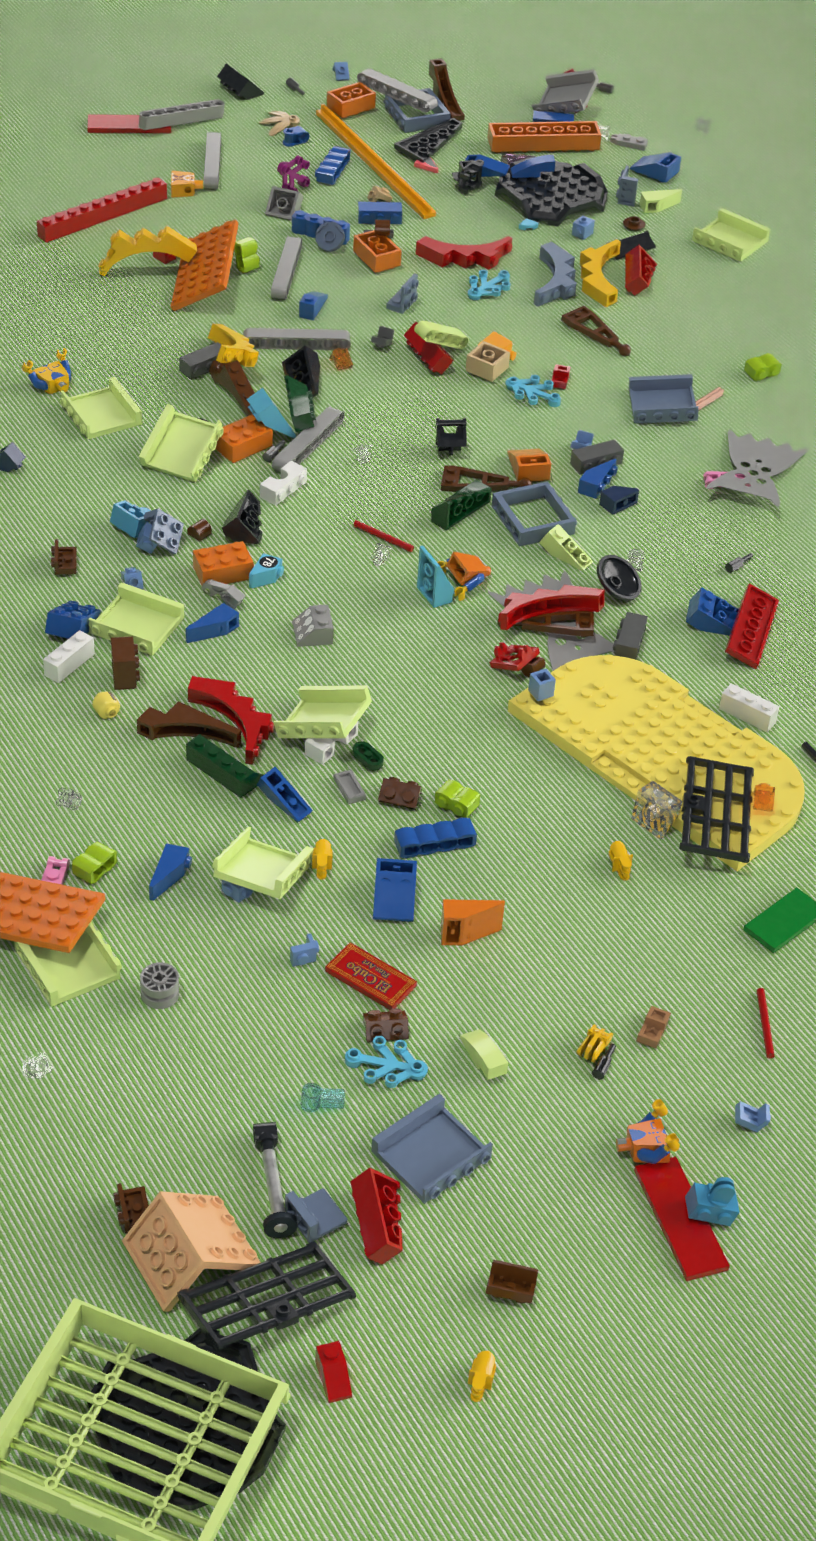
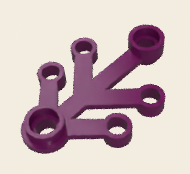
M299 155L290 162H280L277 171L282 175V188L298 191L294 187V179L297 180L299 186L308 187L310 184L309 177L303 174L299 175L297 172L301 169L307 170L310 162L303 160V157ZM287 174L289 175V183H287Z

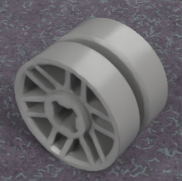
M163 962L152 963L146 966L140 974L142 1001L154 1009H164L175 1004L179 998V974L176 968Z

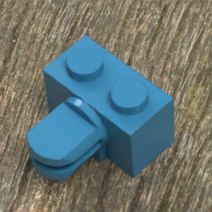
M124 500L113 504L110 522L118 529L128 533L129 536L136 538L145 523H149L144 520V515L151 510L145 507L140 508Z
M728 1177L717 1178L714 1184L708 1183L704 1185L694 1182L685 1196L688 1217L691 1219L731 1226L740 1213L734 1182Z

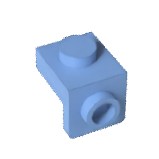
M578 430L576 440L572 441L570 448L579 449L591 446L594 434Z
M135 567L125 568V571L120 572L121 579L124 580L125 584L144 589L142 572L135 569Z
M222 880V891L224 894L230 896L238 903L250 897L253 893L251 889Z
M311 933L306 935L305 944L290 947L292 967L316 961L319 945L317 940H313Z
M741 1101L735 1105V1123L754 1132L760 1131L769 1124L771 1119L770 1105L765 1103L759 1109Z

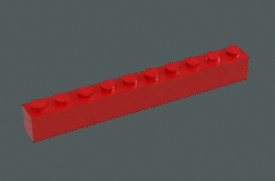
M159 177L153 178L147 182L130 186L127 189L105 195L88 203L37 220V235L46 243L167 199V183Z

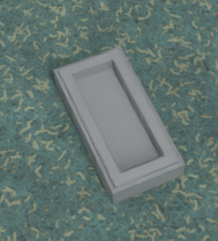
M352 770L333 775L335 783L348 804L366 800V794Z

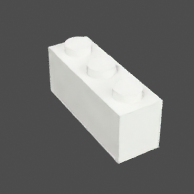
M79 630L43 659L44 676L60 683L95 654L94 638Z
M731 683L722 693L719 709L768 732L776 723L780 706Z

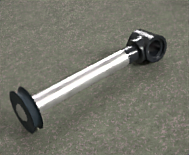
M276 1122L253 1124L254 1144L262 1152L271 1207V1215L267 1216L263 1222L264 1233L271 1238H285L297 1230L298 1224L296 1216L293 1213L285 1212L275 1154V1147L278 1144Z

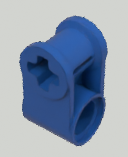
M301 126L286 128L283 130L285 134L283 145L292 147L297 144L306 143L310 135Z

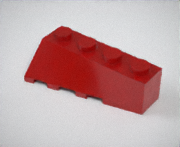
M640 244L625 254V288L634 296L649 287L652 280L651 277L657 266V263Z
M415 321L404 334L407 339L406 343L412 348L414 347L413 351L417 355L422 356L420 359L424 363L429 364L428 368L435 373L437 371L442 375L454 360L444 350L442 345L426 342L414 331L415 326L418 324Z
M368 1168L350 1181L352 1196L355 1201L356 1215L360 1224L365 1255L370 1260L383 1265L403 1251L402 1228L398 1225V1221L401 1220V1212L398 1211L397 1207L401 1203V1196L397 1194L400 1182L375 1169Z

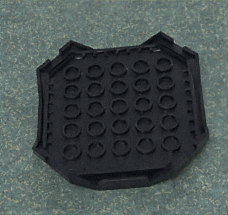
M536 156L512 162L510 164V168L517 165L518 163H521L530 158H534ZM555 161V172H541L540 177L512 178L509 168L505 176L499 177L495 190V196L504 193L521 206L527 219L538 223L539 221L548 222V225L557 227L570 214L592 207H597L604 212L608 195L601 175L585 163L572 166L569 163Z
M201 1328L184 1340L196 1345L197 1348L258 1372L250 1342L242 1340L226 1346L218 1352ZM214 1330L218 1338L224 1337L220 1335V1331ZM154 1353L132 1359L210 1392L216 1391L221 1382L218 1379ZM108 1361L102 1372L106 1374L111 1373L116 1364ZM127 1368L124 1369L119 1378L201 1413L206 1410L210 1403ZM98 1382L97 1385L95 1384L91 1393H99L104 1384ZM232 1385L229 1386L224 1396L261 1413H264L269 1403L267 1399ZM113 1388L107 1398L188 1433L194 1432L198 1425V1422ZM87 1402L88 1410H90L92 1404ZM218 1407L213 1416L215 1419L252 1434L259 1423L222 1407ZM103 1408L95 1419L177 1454L183 1453L187 1445L185 1442ZM277 1414L238 1494L264 1475L286 1430V1424ZM207 1427L202 1437L207 1441L241 1455L248 1444L210 1427ZM94 1431L99 1446L112 1453L167 1476L173 1472L176 1464ZM196 1448L191 1457V1460L230 1476L237 1465L199 1448ZM106 1462L112 1479L154 1497L160 1496L164 1488L163 1485ZM185 1469L179 1480L217 1497H221L226 1487L224 1484L188 1469ZM175 1490L168 1503L185 1510H195L208 1505Z

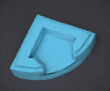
M526 218L519 224V229L526 230V228H532L534 230L538 228L539 223Z

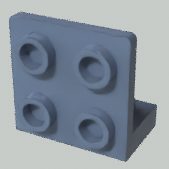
M626 165L625 169L621 171V177L619 176L617 204L634 207L639 179L628 177L629 166Z
M414 273L387 302L386 309L403 314L410 308L413 302H416L418 298V274Z
M159 508L146 512L144 520L152 525L149 540L170 553L177 554L184 524Z
M324 1188L305 1198H298L294 1191L285 1194V1211L296 1216L298 1229L309 1243L347 1224V1217Z

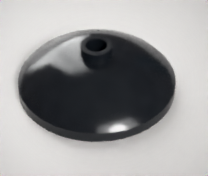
M606 555L599 560L597 576L602 587L611 596L623 601H631L638 597L642 587L641 580L629 562L616 555Z

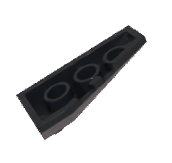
M305 345L284 360L282 366L284 374L307 385L308 391H312L314 398L318 395L320 362L318 354Z
M249 489L225 520L222 530L225 536L232 541L258 544L262 538V531L259 530L262 522L258 517L261 514L260 501Z

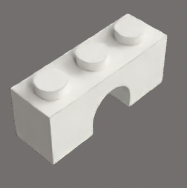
M290 461L281 468V479H275L270 476L260 484V498L276 506L307 482V468Z
M358 721L346 738H307L304 743L305 755L323 765L334 756L335 741L348 744L358 735Z

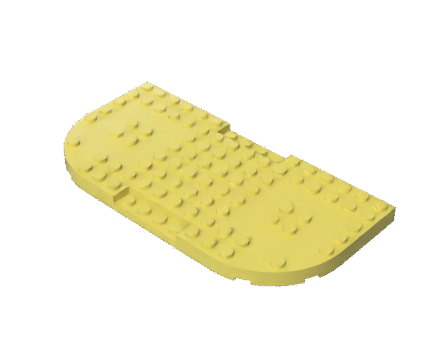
M613 655L579 658L551 672V675L556 679L553 697L537 701L527 688L508 702V712L639 804L643 805L650 795L679 815L672 827L681 833L683 831L682 814H684L682 812V799L684 792H686L684 791V785H686L688 764L686 763V758L688 756L754 768L751 785L753 802L750 806L751 832L749 833L748 848L750 861L785 835L794 826L801 812L805 793L803 779L796 765L786 754L748 728L740 730L690 697L688 695L689 689L652 665L631 658ZM695 766L694 785L705 787L706 767ZM714 769L713 789L724 791L725 771ZM733 773L732 792L743 794L744 774ZM712 797L711 818L723 819L724 799ZM731 800L730 822L742 824L743 802ZM691 822L690 839L701 846L703 825ZM710 826L709 847L721 849L722 828ZM730 830L729 851L740 853L741 832ZM717 857L735 871H739L747 864Z

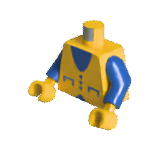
M65 348L62 350L63 354H60L59 350L56 353V357L61 362L55 361L31 370L33 367L32 361L28 360L27 366L23 363L22 371L29 374L28 377L35 388L44 390L48 394L58 391L66 393L68 391L71 369L68 360L65 359L67 354Z

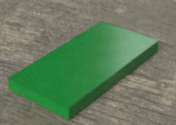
M796 887L745 924L743 930L772 953H775L816 922V901Z

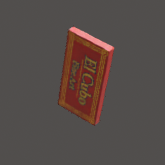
M351 942L325 966V972L389 1010L395 1009L417 986L416 980Z

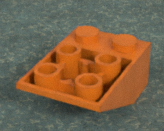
M539 448L507 451L517 481L524 478L530 481L550 480L551 461L547 453Z
M443 899L441 945L462 946L502 930L505 900Z

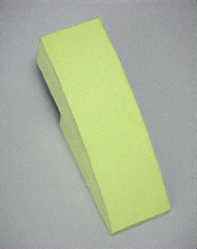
M478 1029L460 1035V1039L477 1069L481 1068L487 1080L507 1074L508 1061L486 1033Z

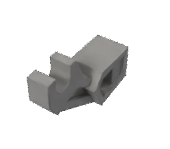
M212 579L207 580L201 587L203 591L206 588L209 589L210 597L219 594L221 599L233 609L238 607L246 596L234 584L227 585Z

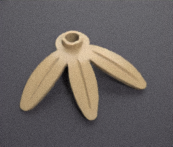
M271 111L268 113L276 117L266 118L259 122L260 124L277 123L269 132V136H274L288 126H298L300 119L296 115H289L282 111Z

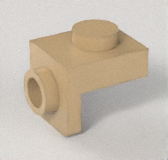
M375 185L367 196L370 202H376L378 198L387 202L392 200L388 189Z

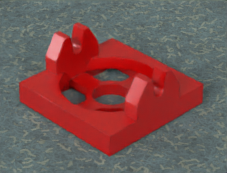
M500 642L499 646L494 648L495 658L489 662L490 666L496 669L519 671L539 655V647L512 644L507 646L504 642Z

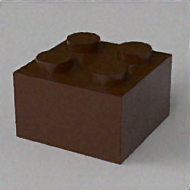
M133 636L111 638L114 690L137 689L136 681H140L139 670H136L139 669V656H135L138 655V645L134 644Z

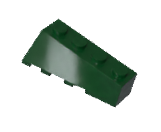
M285 375L284 380L286 382L290 414L295 432L314 427L316 416L312 391H308L307 385Z
M476 479L438 505H435L431 510V522L444 530L450 529L488 504L491 500L492 488Z
M200 734L186 743V760L240 798L256 788L258 781L264 775L248 768Z

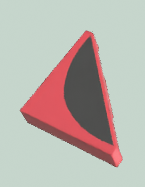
M431 157L424 163L419 160L414 162V167L438 173L439 168Z

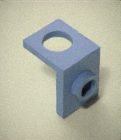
M334 62L332 70L335 71L336 81L349 80L348 62Z

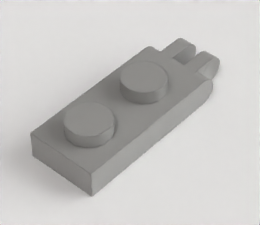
M612 134L610 142L615 143V145L645 151L648 145V139L634 137L629 134Z

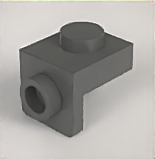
M380 326L378 335L372 336L371 342L376 343L375 346L380 348L391 345L394 329Z

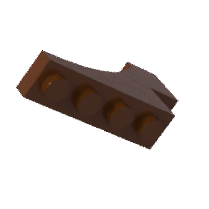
M442 58L430 60L429 76L433 80L434 94L451 113L450 119L465 120V114L455 98L450 83L447 64Z
M217 360L212 361L209 372L215 384L219 383L225 387L238 401L247 416L252 415L253 413L248 408L250 404L247 399L255 394L239 361L236 360L229 363H220Z
M179 701L166 714L149 707L137 719V734L152 741L155 738L196 737L200 734L206 739L222 742L235 748L241 745L240 729Z

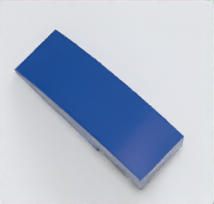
M554 155L538 156L518 163L510 168L512 178L540 177L541 172H555Z

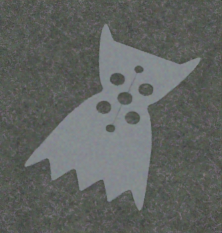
M729 429V453L737 469L718 477L708 484L706 489L721 486L768 498L779 507L778 492L770 476L777 475L788 469L808 449L794 451L789 443L775 446L770 438L757 442L750 433L737 437ZM742 462H747V463H749L751 466H750V467H743V466L741 465V463H742ZM761 468H770L771 472H763ZM748 471H756L758 475H750ZM740 473L745 475V478L740 479L735 475ZM764 479L766 483L760 484L757 483L756 480Z
M564 571L560 581L543 575V584L541 586L525 580L523 591L506 585L505 596L490 591L488 593L504 606L505 599L512 592L532 595L538 588L558 591L564 584L572 585L567 572ZM576 620L571 623L564 621L552 622L555 625L576 627ZM544 632L549 635L547 643L553 671L579 658L616 652L613 650L614 644L595 632L594 636H588L585 639H578L572 635ZM557 638H564L566 644L559 645L555 640ZM575 646H581V649L577 650Z

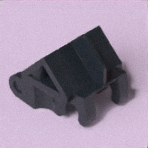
M483 160L459 161L458 172H452L453 179L458 181L459 191L468 194V189L475 190L482 186ZM476 175L475 181H472L471 177Z
M436 418L435 448H438V451H449L451 456L453 451H461V447H467L466 418L454 420H440V418ZM442 426L458 427H456V433H445Z

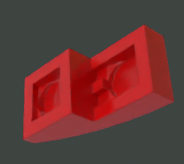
M555 364L551 379L554 383V388L566 389L571 370L570 366Z

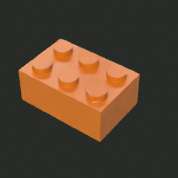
M361 82L327 92V107L341 118H347L348 116L375 108L376 93Z
M375 230L354 235L353 251L375 273L401 266L402 250L387 236H375Z
M252 414L224 426L223 435L219 437L215 449L229 461L235 463L271 447L273 430L265 426L262 421L258 422Z
M243 541L193 550V568L201 585L210 579L224 584L249 580V573L254 567V562Z

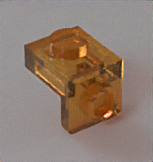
M337 348L332 351L329 358L330 361L334 360L337 371L352 368L353 363L347 348Z
M766 783L756 785L753 791V809L772 812L775 787H770V784Z

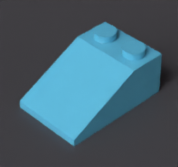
M263 388L247 399L250 404L248 408L258 422L262 421L265 426L292 438L297 437Z
M423 545L420 546L417 577L418 590L433 608L451 603L454 594L453 586L440 565Z

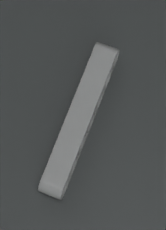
M370 68L357 75L358 82L363 83L368 88L425 113L438 106V101L434 96Z
M217 99L141 111L138 126L140 129L149 130L222 118L225 103Z
M207 132L204 167V188L218 189L221 133Z
M286 238L273 280L271 298L287 299L302 249V238Z
M247 328L243 331V336L251 338L249 343L254 345L253 349L299 350L306 345L312 350H347L351 345L350 333L346 330Z
M327 407L314 421V427L303 430L274 458L272 469L281 472V468L290 461L300 465L342 424L345 413L335 408Z

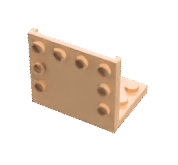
M160 1191L122 1239L124 1246L162 1310L170 1312L179 1301L177 1292L184 1289L188 1290L204 1269L243 1270L261 1263L257 1253L251 1248L245 1234L240 1231L234 1217L228 1212L224 1201L219 1196Z

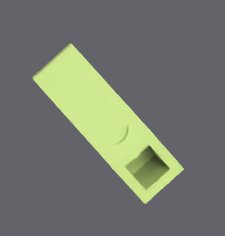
M682 189L641 192L639 205L644 213L660 212L680 203Z
M559 524L551 529L539 542L550 555L581 571L593 562Z

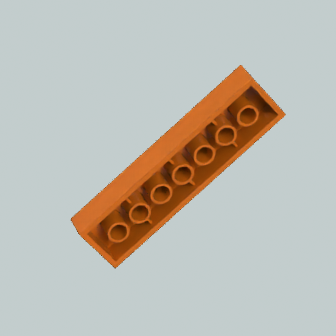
M597 121L489 123L487 138L491 151L496 153L504 151L600 150L601 132Z

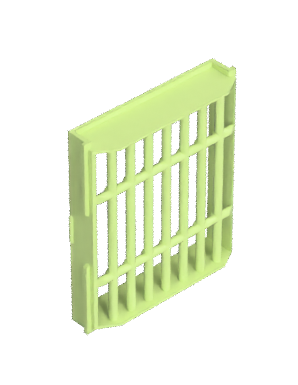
M74 1298L0 1419V1493L51 1515L58 1514L116 1539V1541H194L157 1525L156 1523L162 1512L202 1528L203 1531L198 1541H214L272 1427L280 1404H287L291 1396L289 1384L197 1348L194 1344L169 1334L165 1335ZM82 1325H85L128 1344L123 1353L117 1354L78 1338V1334ZM75 1347L116 1365L111 1373L106 1374L67 1357L72 1348ZM139 1347L218 1379L221 1382L216 1391L210 1392L130 1358L136 1348ZM61 1367L101 1382L104 1385L99 1393L94 1394L55 1377ZM127 1368L210 1403L206 1410L201 1413L119 1378L124 1369ZM229 1386H235L269 1400L264 1413L225 1398L224 1396ZM49 1387H52L91 1403L92 1406L88 1413L83 1415L43 1397ZM113 1388L198 1422V1425L194 1432L188 1433L107 1398ZM37 1407L78 1423L80 1427L76 1434L70 1435L31 1419ZM218 1407L259 1422L253 1434L213 1418ZM103 1408L185 1442L187 1445L183 1453L177 1454L95 1419ZM207 1427L248 1443L243 1454L241 1455L203 1439L202 1437ZM28 1428L66 1444L68 1448L64 1455L57 1456L19 1440V1437L23 1430ZM92 1429L176 1464L173 1472L167 1476L86 1442L84 1438L88 1431ZM196 1448L237 1464L232 1475H227L191 1460ZM15 1449L56 1466L51 1477L46 1478L6 1461L11 1450ZM80 1450L159 1483L164 1488L160 1496L154 1497L71 1461L76 1452ZM185 1469L226 1485L221 1497L179 1481ZM65 1471L148 1505L153 1509L148 1518L143 1519L59 1482ZM173 1491H178L215 1507L210 1518L206 1519L168 1503Z

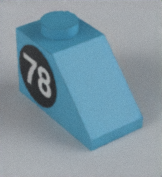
M263 553L249 573V588L275 583L284 572L282 558Z

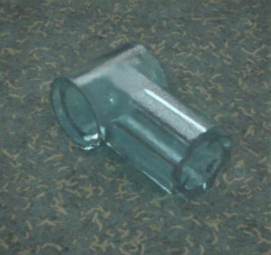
M307 1083L303 1086L300 1105L304 1111L315 1112L319 1108L344 1109V1089L321 1088L316 1083Z

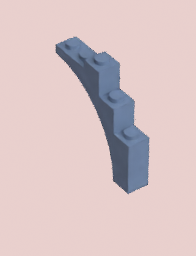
M552 241L541 245L539 259L549 267L553 277L545 286L535 291L534 304L537 307L557 298L565 300L575 296L577 284L575 282L576 270L574 269L575 257Z

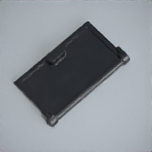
M648 230L644 231V233L619 240L621 241L620 254L615 256V259L624 258L626 253L639 244L645 251L656 248Z

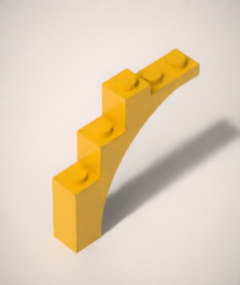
M167 225L159 231L158 236L142 228L132 238L119 229L110 238L111 248L108 250L106 258L102 259L98 265L99 274L105 277L110 268L118 261L143 252L168 253L180 257L189 263L197 252V245Z
M618 239L597 249L590 247L580 252L579 265H581V278L583 279L582 292L604 307L617 302L618 289L606 280L601 269L609 259L620 254L621 241Z
M212 324L208 339L221 344L216 360L220 363L238 360L244 367H254L258 360L259 352L253 349L254 345L249 343V338L223 324Z

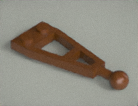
M581 306L562 315L561 321L608 347H616L620 355L628 356L631 353L630 346L619 343V337L587 307ZM591 320L598 328L592 330L581 323Z
M445 465L441 481V491L457 492L470 484H459L460 475L482 479L483 484L492 488L491 491L508 490V487L519 488L532 485V483L527 478L520 481L509 480L508 476L454 465Z
M568 611L547 613L525 619L513 626H522L524 630L572 636H594V612ZM576 620V627L551 624V622Z

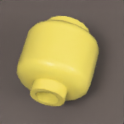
M100 692L94 697L93 709L102 719L113 718L118 714L120 703L111 692Z

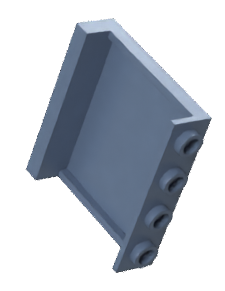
M692 374L629 377V396L634 423L698 421L699 406H696Z
M440 1093L372 1138L371 1152L424 1204L430 1199L437 1198L446 1188L453 1187L463 1176L470 1175L479 1165L486 1164L492 1156L493 1144L491 1142L487 1145L482 1144L444 1107L445 1098Z

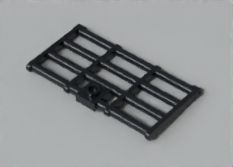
M688 756L686 758V763L688 764L686 785H684V791L686 792H684L682 799V812H684L682 814V843H680L679 849L748 863L750 861V853H748L749 833L751 832L750 806L753 802L751 785L754 768ZM695 766L706 767L705 787L694 785ZM714 769L725 771L724 791L713 789ZM733 773L744 774L743 794L732 792ZM712 797L724 799L722 820L711 818ZM731 800L743 802L742 824L730 822ZM691 822L703 825L701 846L690 844ZM710 826L722 828L721 849L709 847ZM730 830L741 832L740 853L729 851Z
M313 1241L306 1244L305 1247L275 1258H268L265 1262L230 1275H222V1278L189 1290H181L177 1292V1296L211 1344L219 1352L226 1346L254 1335L265 1334L268 1330L275 1327L277 1330H281L299 1323V1318L303 1316H311L314 1312L347 1299H355L356 1293L320 1249L319 1245ZM310 1254H314L319 1260L284 1273L279 1267ZM270 1269L276 1275L274 1278L242 1290L235 1284L238 1281ZM322 1269H326L331 1275L297 1289L291 1282ZM282 1284L288 1291L255 1305H251L246 1299ZM334 1284H338L343 1290L310 1304L303 1298L305 1295ZM225 1286L231 1291L229 1295L197 1307L191 1301L193 1298ZM295 1300L300 1307L294 1309L289 1302ZM235 1302H239L243 1307L242 1310L208 1323L202 1316ZM265 1312L269 1319L263 1321L259 1313ZM248 1317L255 1324L222 1338H218L214 1330Z

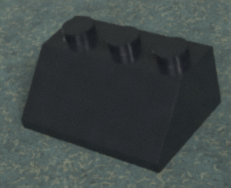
M227 63L217 75L221 80L220 83L233 93L235 92L240 98L244 97L248 100L265 93Z

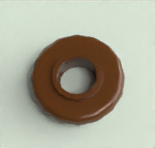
M631 216L623 221V225L630 230H641L646 225L645 221L637 216Z

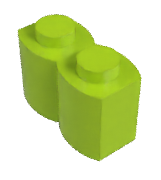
M247 237L235 242L236 266L238 271L242 273L259 268L258 244L253 238Z
M766 353L760 357H752L746 360L744 370L754 381H758L766 377L778 375L782 364L773 354Z
M448 779L435 792V803L441 808L451 810L457 816L468 818L480 805V794L471 788L464 787L455 780Z
M97 841L89 845L85 853L73 859L72 873L84 881L94 884L104 873L115 866L117 863V851Z

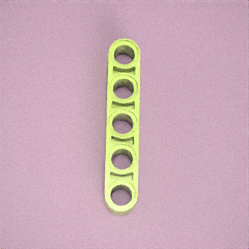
M420 321L414 329L426 342L462 349L469 341V338L457 328L428 321Z

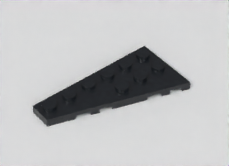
M451 118L394 143V149L415 161L419 160L424 163L462 128V122Z

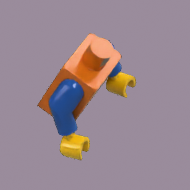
M453 552L451 557L446 559V562H437L444 574L446 573V567H448L460 585L464 586L455 588V596L458 595L459 601L465 599L466 591H471L476 586L481 585L485 577L491 573V568L485 566L479 557Z
M661 1099L653 1102V1112H649L638 1123L627 1127V1138L616 1139L617 1152L630 1151L632 1160L635 1163H669L670 1150L675 1152L680 1147L678 1143L679 1138L676 1134L671 1133L667 1135L661 1118H657L658 1116L663 1117L668 1113V1109Z

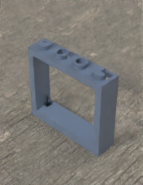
M430 88L419 89L434 96L438 101V106L432 109L434 114L407 118L399 108V106L407 104L385 95L384 107L404 133L426 130L450 119L451 113Z
M548 481L493 493L492 508L519 547L540 542L557 524L568 535L575 534L576 518L572 516L569 508L564 505L561 497L556 494L555 489L551 487ZM545 497L561 521L525 529L509 505Z

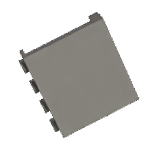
M595 69L547 75L545 80L548 86L539 104L531 105L533 111L556 113L584 111L599 81Z

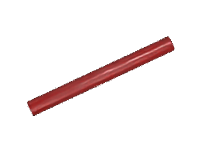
M355 520L353 524L354 527L407 551L412 552L414 550L413 545L358 520Z
M758 988L756 992L766 1057L772 1059L775 1057L765 989Z

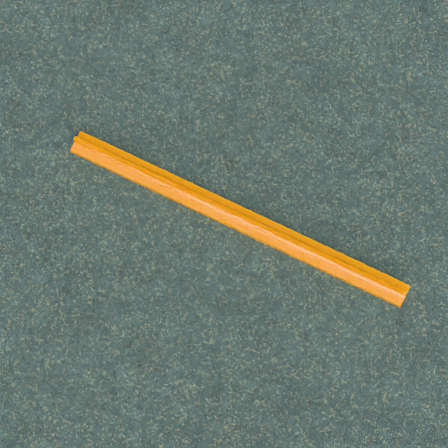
M321 104V109L316 110V115L423 219L436 216V211L334 112L325 104Z

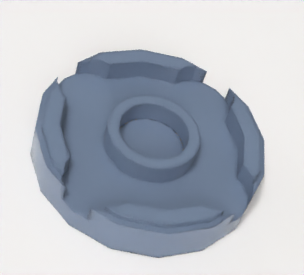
M325 222L317 229L315 239L321 249L332 252L342 246L345 234L342 227L336 222Z

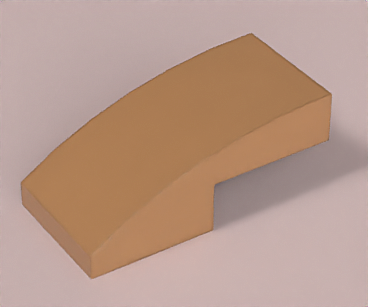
M651 1006L636 1042L657 1048L671 1013Z

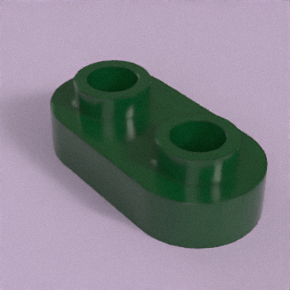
M359 741L353 745V756L367 769L376 771L383 767V755L369 743Z

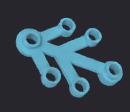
M480 270V287H477L478 277L471 275L469 277V283L471 284V288L468 290L469 298L471 300H479L481 296L498 297L501 295V290H510L509 272L501 270L497 277L487 282L488 271Z
M531 375L530 379L519 380L517 377L506 379L507 389L514 392L516 399H523L525 391L530 405H536L538 403L537 396L548 400L549 406H560L561 397L559 394H548L540 391L552 390L553 381L546 380L544 384H539L540 377L538 375Z
M376 1036L373 1039V1048L378 1050L384 1058L362 1054L356 1048L349 1049L345 1054V1064L350 1068H357L362 1063L381 1067L377 1070H365L364 1081L368 1084H373L377 1079L385 1076V1085L389 1088H395L398 1083L409 1078L417 1081L422 1080L428 1073L427 1064L413 1058L408 1052L407 1043L404 1040H397L394 1043V1052L401 1055L405 1062H400L386 1046V1039L383 1036ZM395 1070L403 1071V1072H401V1073H399V1074H397V1075L394 1074V1073H391V1072H393V1071H395Z

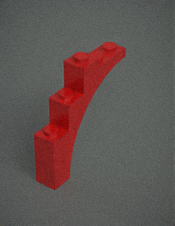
M425 236L416 241V255L442 268L453 262L465 269L475 263L490 270L498 265L499 258L512 250L513 238L507 236L486 244L457 245Z
M564 584L558 591L538 588L532 595L512 592L505 599L504 609L498 616L500 629L508 630L520 621L547 613L564 611L599 612L604 607V589Z
M192 676L188 686V702L214 709L231 720L241 730L246 743L245 764L253 765L255 757L258 758L259 744L262 745L263 740H268L270 733L274 732L275 726L272 722V714L257 712V707L254 706V698L238 696L239 692L236 690V682Z

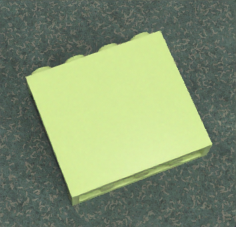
M721 208L718 212V218L702 230L694 228L692 241L741 262L768 242L770 228Z
M115 377L109 378V387L68 397L64 391H61V406L66 409L68 416L72 417L74 424L78 425L80 432L87 439L142 425V411Z
M167 404L138 456L141 465L196 482L198 477L202 475L203 467L208 463L212 450H215L219 437L223 435L224 428L222 427L221 420H218L216 424L175 412L173 405Z
M121 582L118 585V596L96 620L88 619L89 633L110 641L114 637L133 636L134 644L138 645V651L153 656L184 619V604Z
M301 686L298 690L301 701L285 721H274L273 723L278 738H346L372 702L368 686Z
M248 827L214 859L212 868H214L213 877L281 899L311 866L314 848L306 846L298 855L250 839L251 827Z
M93 921L90 922L70 953L14 941L16 953L51 1007L120 979L121 962L117 957L113 956L110 945L104 943L102 934L99 930L96 931Z

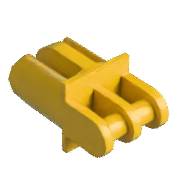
M320 839L316 842L312 854V869H317L316 876L320 880L326 878L327 869L332 870L333 851L330 842L326 839Z
M615 841L611 844L608 854L613 864L612 872L617 871L620 879L627 881L630 878L633 854H628L625 845L621 841Z
M594 1024L591 1029H588L587 1037L576 1051L577 1055L582 1056L585 1051L584 1058L589 1060L592 1057L591 1061L595 1063L602 1052L605 1053L613 1033H607L603 1028L600 1030Z
M489 1351L478 1353L473 1361L471 1370H469L468 1384L472 1385L470 1398L474 1402H480L485 1389L491 1390L496 1363L494 1355Z

